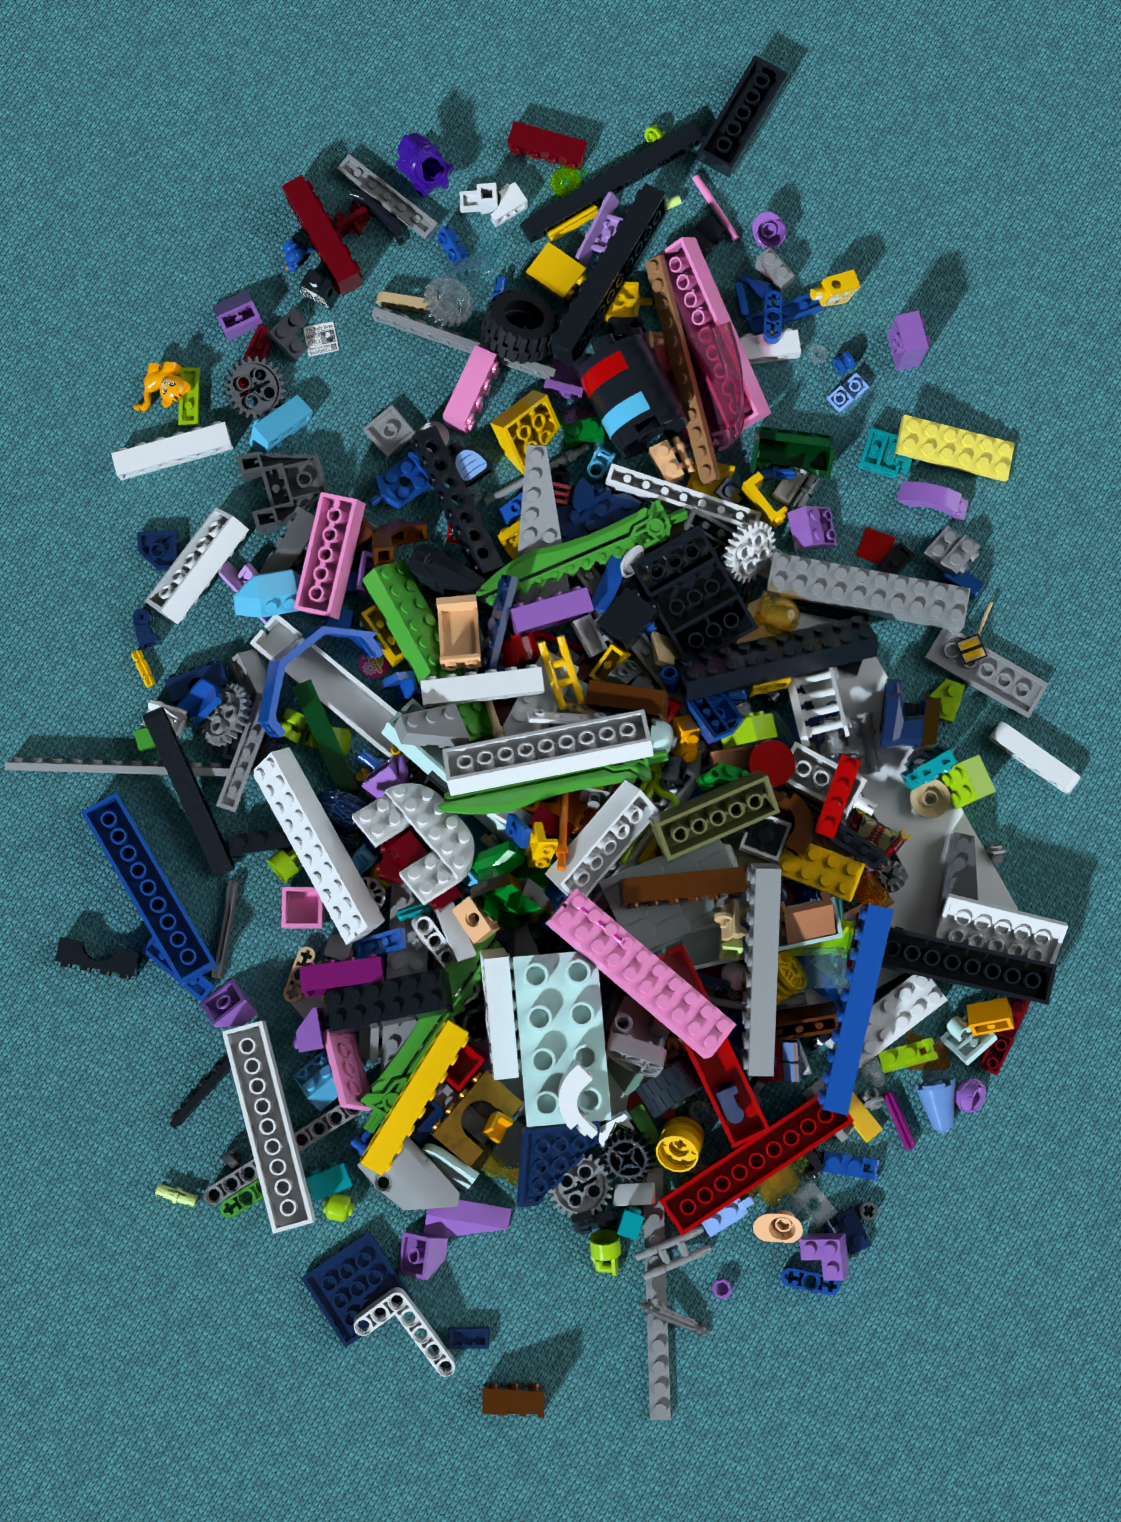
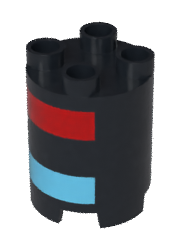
M635 327L621 336V340L616 341L612 333L598 338L592 344L596 353L584 355L575 360L571 365L613 446L618 449L623 458H630L647 452L646 441L655 438L662 432L665 433L668 439H671L688 424L684 408L641 327Z

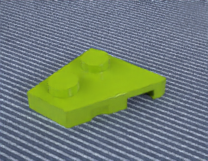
M946 679L930 695L933 698H941L939 719L949 723L954 722L965 688L964 684Z

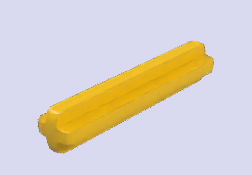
M592 205L547 232L549 239L554 242L593 219L599 209L596 205Z

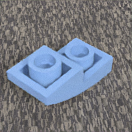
M855 373L826 399L840 413L870 387Z

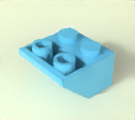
M325 1050L293 1075L306 1098L320 1112L338 1097L328 1054Z

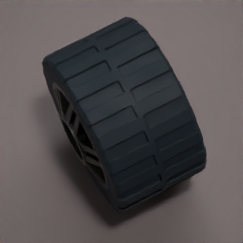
M685 1056L664 1068L657 1077H649L648 1080L636 1088V1091L653 1118H657L670 1109L675 1110L690 1100L689 1097L703 1088L704 1085L689 1058Z

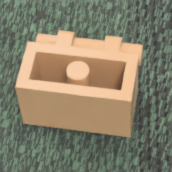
M679 436L672 439L674 447L671 448L668 441L665 440L650 447L648 452L660 479L673 484L683 480L684 469H687L689 474L696 471L693 466L694 462L691 457L689 458L685 450L686 446L684 442H681ZM678 453L680 455L681 463L678 462L675 454Z

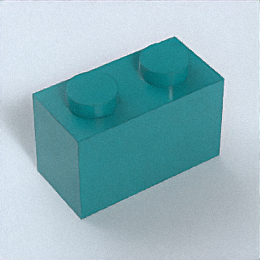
M338 1160L329 1164V1169L321 1171L319 1168L309 1172L310 1177L306 1178V1182L314 1202L354 1185L346 1162L340 1164Z
M631 1205L629 1208L624 1207L616 1230L618 1235L637 1241L645 1218L640 1208Z

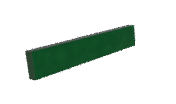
M309 679L292 686L336 789L346 793L358 789L312 680Z

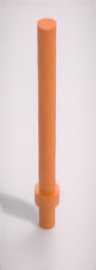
M569 792L560 795L559 839L556 848L558 871H565L566 858L568 857L567 823Z

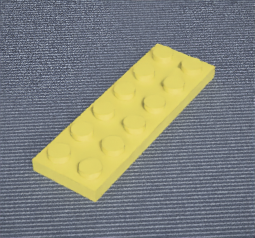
M904 414L901 419L895 454L1006 482L1009 477L1015 443Z

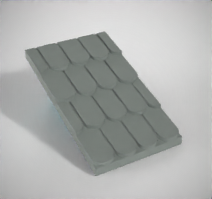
M721 839L670 861L661 855L599 881L617 923L649 950L715 923L714 915L720 912L722 905L729 904L733 899L739 900V907L743 909L749 908V901H746V891L738 898H729L728 895H724L719 900L709 901L708 897L700 898L701 901L689 903L688 899L680 900L679 904L668 905L667 901L660 902V906L648 907V904H640V908L635 909L621 906L618 881L621 879L734 867Z

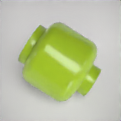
M338 1193L326 1197L323 1207V1213H326L327 1219L345 1222L348 1216L352 1217L354 1204H351L350 1197Z

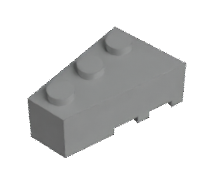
M456 703L402 714L394 725L400 743L405 745H438L439 748H445V746L456 747L466 745L470 739Z

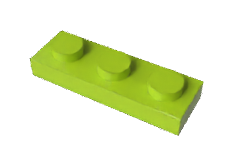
M181 368L180 376L184 381L190 383L191 391L179 400L178 425L199 426L200 368Z

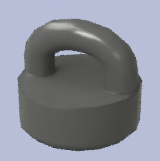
M232 1148L228 1152L224 1151L220 1159L232 1170H236L240 1165L238 1162L241 1160V1152L236 1148ZM233 1153L236 1154L235 1159L231 1157Z

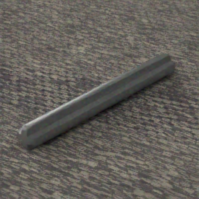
M237 880L228 881L214 957L218 967L212 970L211 976L213 978L221 979L224 973L240 884Z

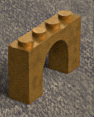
M486 1070L478 1071L471 1079L473 1083L470 1087L463 1088L458 1095L460 1097L455 1104L452 1102L446 1108V1115L443 1119L436 1120L431 1127L433 1130L430 1134L468 1166L475 1162L483 1150L468 1138L462 1129L461 1118L466 1107L475 1101L484 1100L511 1118L523 1104L520 1099L498 1080H494L493 1076Z

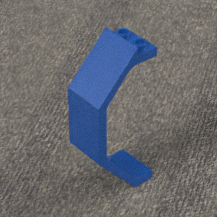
M328 626L311 627L272 658L268 664L258 717L259 724L269 737L280 738L286 733L276 719V711L285 668L292 660L322 636L350 638L366 659L369 657L371 659L379 658L384 654L381 649L382 645L376 638H373L379 632Z

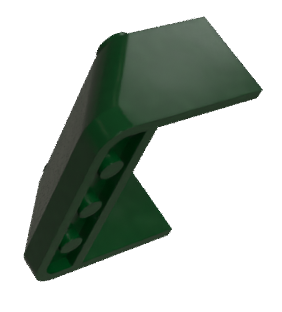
M763 426L755 427L751 470L755 471V468L764 470L770 464L807 468L813 472L814 476L824 477L825 475L826 480H830L835 453L833 437L820 433Z

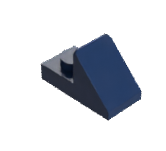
M582 477L570 495L568 503L578 512H581L611 497V489L601 480L591 485Z

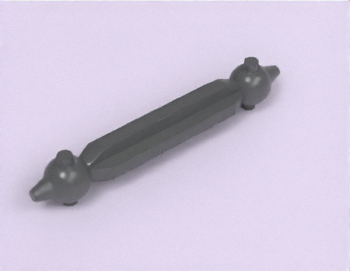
M648 1299L645 1303H639L645 1316L652 1313L658 1319L688 1331H696L699 1338L702 1335L711 1333L703 1320H701V1323H697L692 1318L660 1305L654 1306L651 1299Z

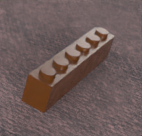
M743 866L624 878L618 881L621 906H627L628 909L640 908V904H648V907L660 906V902L667 901L668 905L679 904L680 900L688 899L689 903L701 901L700 898L708 897L709 901L719 900L724 895H728L729 898H738L747 891Z

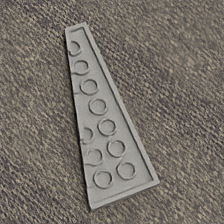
M526 445L517 558L534 549L562 543L547 446ZM565 561L555 564L551 567H548L523 579H520L519 581L521 583L544 572H547L551 569H554L558 566H561L565 564ZM564 573L559 582H553L551 579H548L543 588H537V586L532 585L527 594H521V592L516 591L514 601L516 603L524 602V604H529L535 598L543 597V599H548V597H551V594L559 591L565 594L569 591L567 574Z

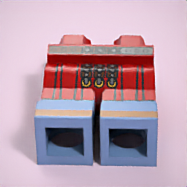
M799 1040L775 1042L774 1076L748 1077L758 1078V1081L800 1082Z

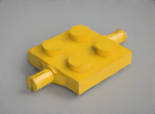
M626 282L603 321H608L611 317H638L640 306H652V298H640L639 282Z

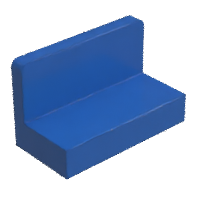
M944 572L939 579L944 584L971 588L969 599L972 601L984 584L967 572H964L962 576L958 574L955 578Z
M414 671L396 672L378 682L380 690L394 689L396 703H402L418 694Z
M201 678L180 699L178 707L189 712L191 723L198 726L222 702L221 688Z

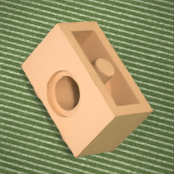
M468 896L451 910L473 944L485 941L500 929L497 921L478 907L472 896ZM476 913L479 916V922L475 919Z

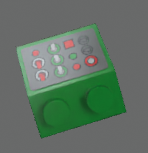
M592 404L557 412L566 450L577 448L584 444L590 445L604 441L602 423Z

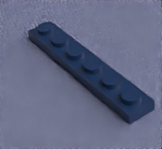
M502 574L498 582V592L493 602V612L488 622L487 636L483 642L482 667H479L477 674H483L489 669H496L518 577Z

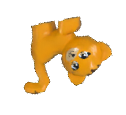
M169 361L164 362L163 366L158 363H149L143 382L145 389L144 403H136L134 410L139 412L147 411L151 406V394L159 389L164 408L170 407L174 402L181 400L186 393L191 391L190 383L184 381L181 376H177L181 373V366Z

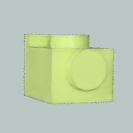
M720 935L718 946L721 949L718 959L739 961L743 950L742 938H732L724 941Z

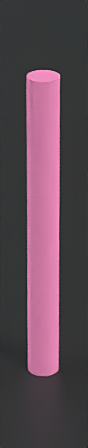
M699 174L695 175L692 178L732 241L738 240L739 235Z

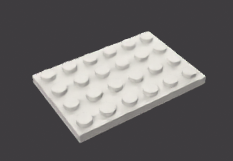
M948 893L933 937L1054 964L1068 924Z

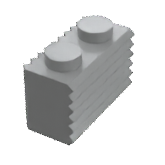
M770 247L756 259L755 268H758L757 271L763 274L762 277H765L768 282L773 284L775 291L782 293L793 284L796 275Z

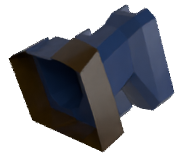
M887 678L884 687L879 733H881L880 747L890 749L896 746H912V749H915L917 752L932 753L937 741L941 698H933L922 694L917 704L907 703L904 699L901 680Z

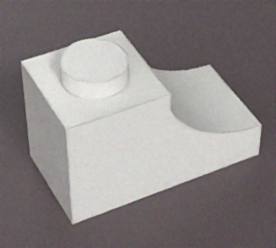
M515 182L506 184L500 189V204L491 214V221L495 227H498L528 208V201Z

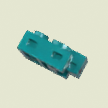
M871 427L858 468L896 479L898 472L908 473L913 458L895 454L898 435Z
M936 745L932 753L924 752L905 763L906 771L900 773V776L906 787L914 790L938 778L939 773H946L953 769L952 766L957 764V761L949 748Z

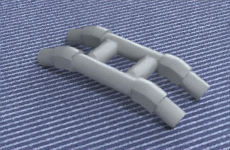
M701 1225L696 1226L683 1236L679 1234L636 1252L635 1257L637 1261L659 1253L663 1262L662 1265L643 1272L644 1279L648 1280L710 1253L712 1250L708 1244L690 1253L685 1244V1241L703 1233V1227ZM677 1245L682 1256L670 1261L666 1249Z

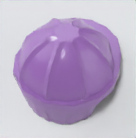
M770 211L759 213L752 223L754 239L762 248H776L785 240L787 233L786 225L775 213Z
M975 1078L959 1082L955 1088V1102L960 1110L972 1113L981 1108L986 1098L984 1084Z

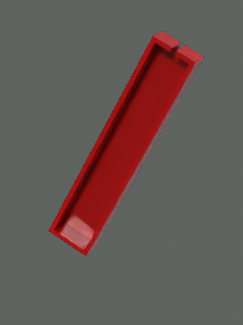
M682 940L666 947L665 953L662 950L653 953L710 1001ZM728 1037L714 1055L706 1059L683 1041L732 1147H737L771 1131ZM730 1080H734L738 1093L734 1094V1097L741 1104L744 1112V1118L736 1124L727 1120L714 1088Z

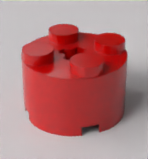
M533 632L525 633L522 637L520 634L510 636L508 642L503 640L499 654L503 667H519V665H526L539 659L540 652Z

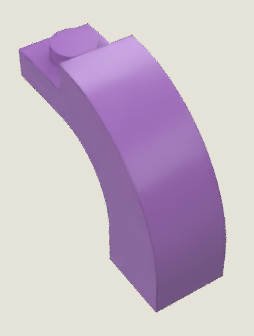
M913 481L901 482L897 501L908 507L936 509L957 520L965 519L969 501L961 497V493L952 489Z

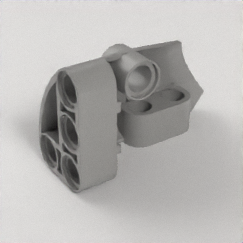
M624 996L610 1025L606 1055L619 1065L646 1077H657L663 1070L667 1053L664 1045L666 1038L669 1036L670 1029L631 996ZM617 1023H622L625 1029L620 1028Z
M411 1136L405 1137L402 1142L404 1143L403 1149L398 1155H394L391 1160L393 1161L392 1167L388 1172H384L382 1176L360 1163L357 1165L378 1191L386 1195L403 1210L458 1206L460 1192L433 1160L421 1151ZM383 1176L389 1179V1186L387 1188H382L379 1185V1179Z

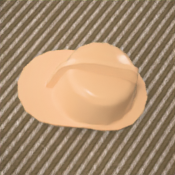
M787 1210L763 1214L754 1221L753 1225L754 1234L762 1241L792 1243L797 1241L803 1232L800 1221Z

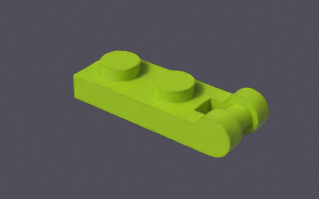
M933 1038L881 1051L879 1058L883 1072L887 1073L938 1059L937 1052L934 1051L933 1047L935 1044ZM925 1048L927 1054L921 1055L920 1049Z

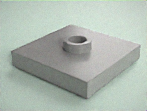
M393 405L389 406L362 428L364 433L387 459L405 446L416 432Z

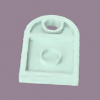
M427 1143L421 1149L427 1157L433 1160L449 1180L464 1192L469 1189L479 1175L477 1171L437 1145Z

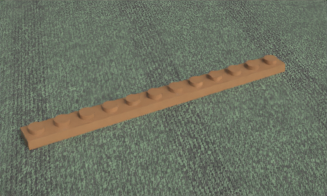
M658 255L645 262L679 399L688 421L687 430L701 485H708L720 480L721 475L665 257Z

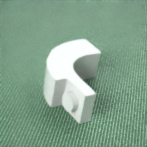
M576 1060L561 1078L558 1088L559 1108L564 1122L570 1129L578 1124L576 1128L582 1135L586 1136L588 1134L593 1138L598 1133L597 1127L577 1106L580 1092L593 1080V1077Z

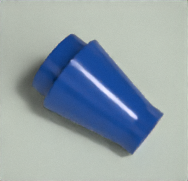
M673 666L664 667L659 677L667 692L675 693L678 690L679 671Z

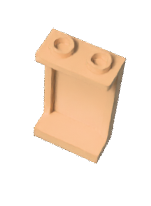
M476 594L436 598L441 670L453 671L461 668L474 669L482 667Z

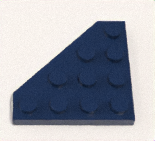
M627 493L612 495L581 512H578L570 504L556 507L562 543L587 536L636 513L641 507L642 502ZM616 538L612 541H609L605 544H602L579 555L581 557L587 555L591 552H594L598 549H601L605 546L617 542L619 538ZM597 561L594 563L598 567H601L602 565Z
M591 1121L598 1131L593 1138L588 1134L586 1136L582 1135L576 1128L578 1124L572 1129L566 1124L522 1127L516 1203L519 1208L538 1206L544 1200L543 1197L550 1189L554 1190L564 1179V1174L571 1167L574 1168L584 1158L583 1154L591 1146L594 1147L599 1142V1121Z

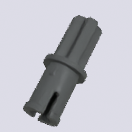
M810 474L804 486L799 488V494L791 505L794 510L805 506L808 499L813 497L812 493L821 481L819 478L815 480L817 476Z

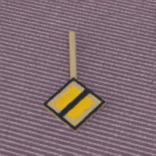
M989 602L976 634L955 642L964 665L988 657L979 635L993 602Z

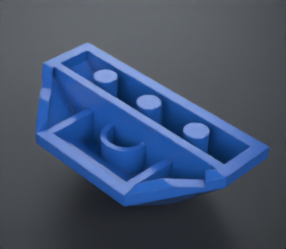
M681 691L689 715L700 728L699 732L708 744L734 734L744 722V717L727 694L721 693L687 701Z

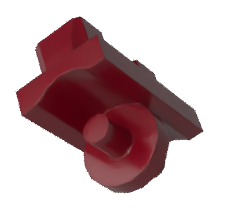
M355 202L349 207L351 214L345 217L343 213L339 212L334 216L336 228L342 238L347 234L352 235L355 232L359 236L364 234L362 228L367 225L366 222L371 220L365 206L361 207Z

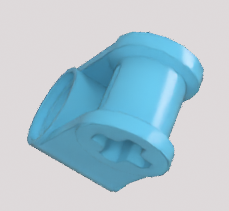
M600 443L587 467V479L591 483L599 480L602 481L611 464L614 463L618 452H612L604 448L603 444ZM598 469L601 473L593 475L590 471Z
M364 843L352 855L351 860L361 876L365 870H368L376 862L379 856L372 854Z

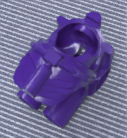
M418 133L405 134L397 148L400 158L396 161L395 165L413 182V187L423 198L438 187L447 189L449 187L448 176L454 170L453 164L448 165L442 159L436 145L432 144Z

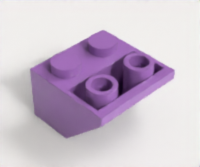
M247 290L212 306L228 341L256 329L258 324L263 326L262 320Z
M803 506L787 513L795 551H811L837 545L829 507Z

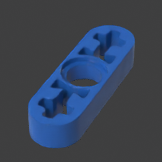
M769 291L765 295L763 339L768 344H776L781 339L783 297L778 291ZM773 298H774L775 301H776V302H775V307H771V306H772V301H771V299H773ZM775 314L778 316V319L771 321L768 319V315ZM771 327L774 328V336H770Z
M786 1267L780 1275L782 1282L788 1287L827 1295H835L840 1290L839 1280L833 1281L836 1287L831 1288V1291H828V1287L821 1285V1289H818L820 1285L819 1277H823L822 1273ZM792 1271L794 1276L800 1277L799 1273H803L801 1285H797L799 1281L795 1279L788 1282L785 1274H789ZM808 1275H813L816 1278V1283L812 1287L805 1285L804 1280Z

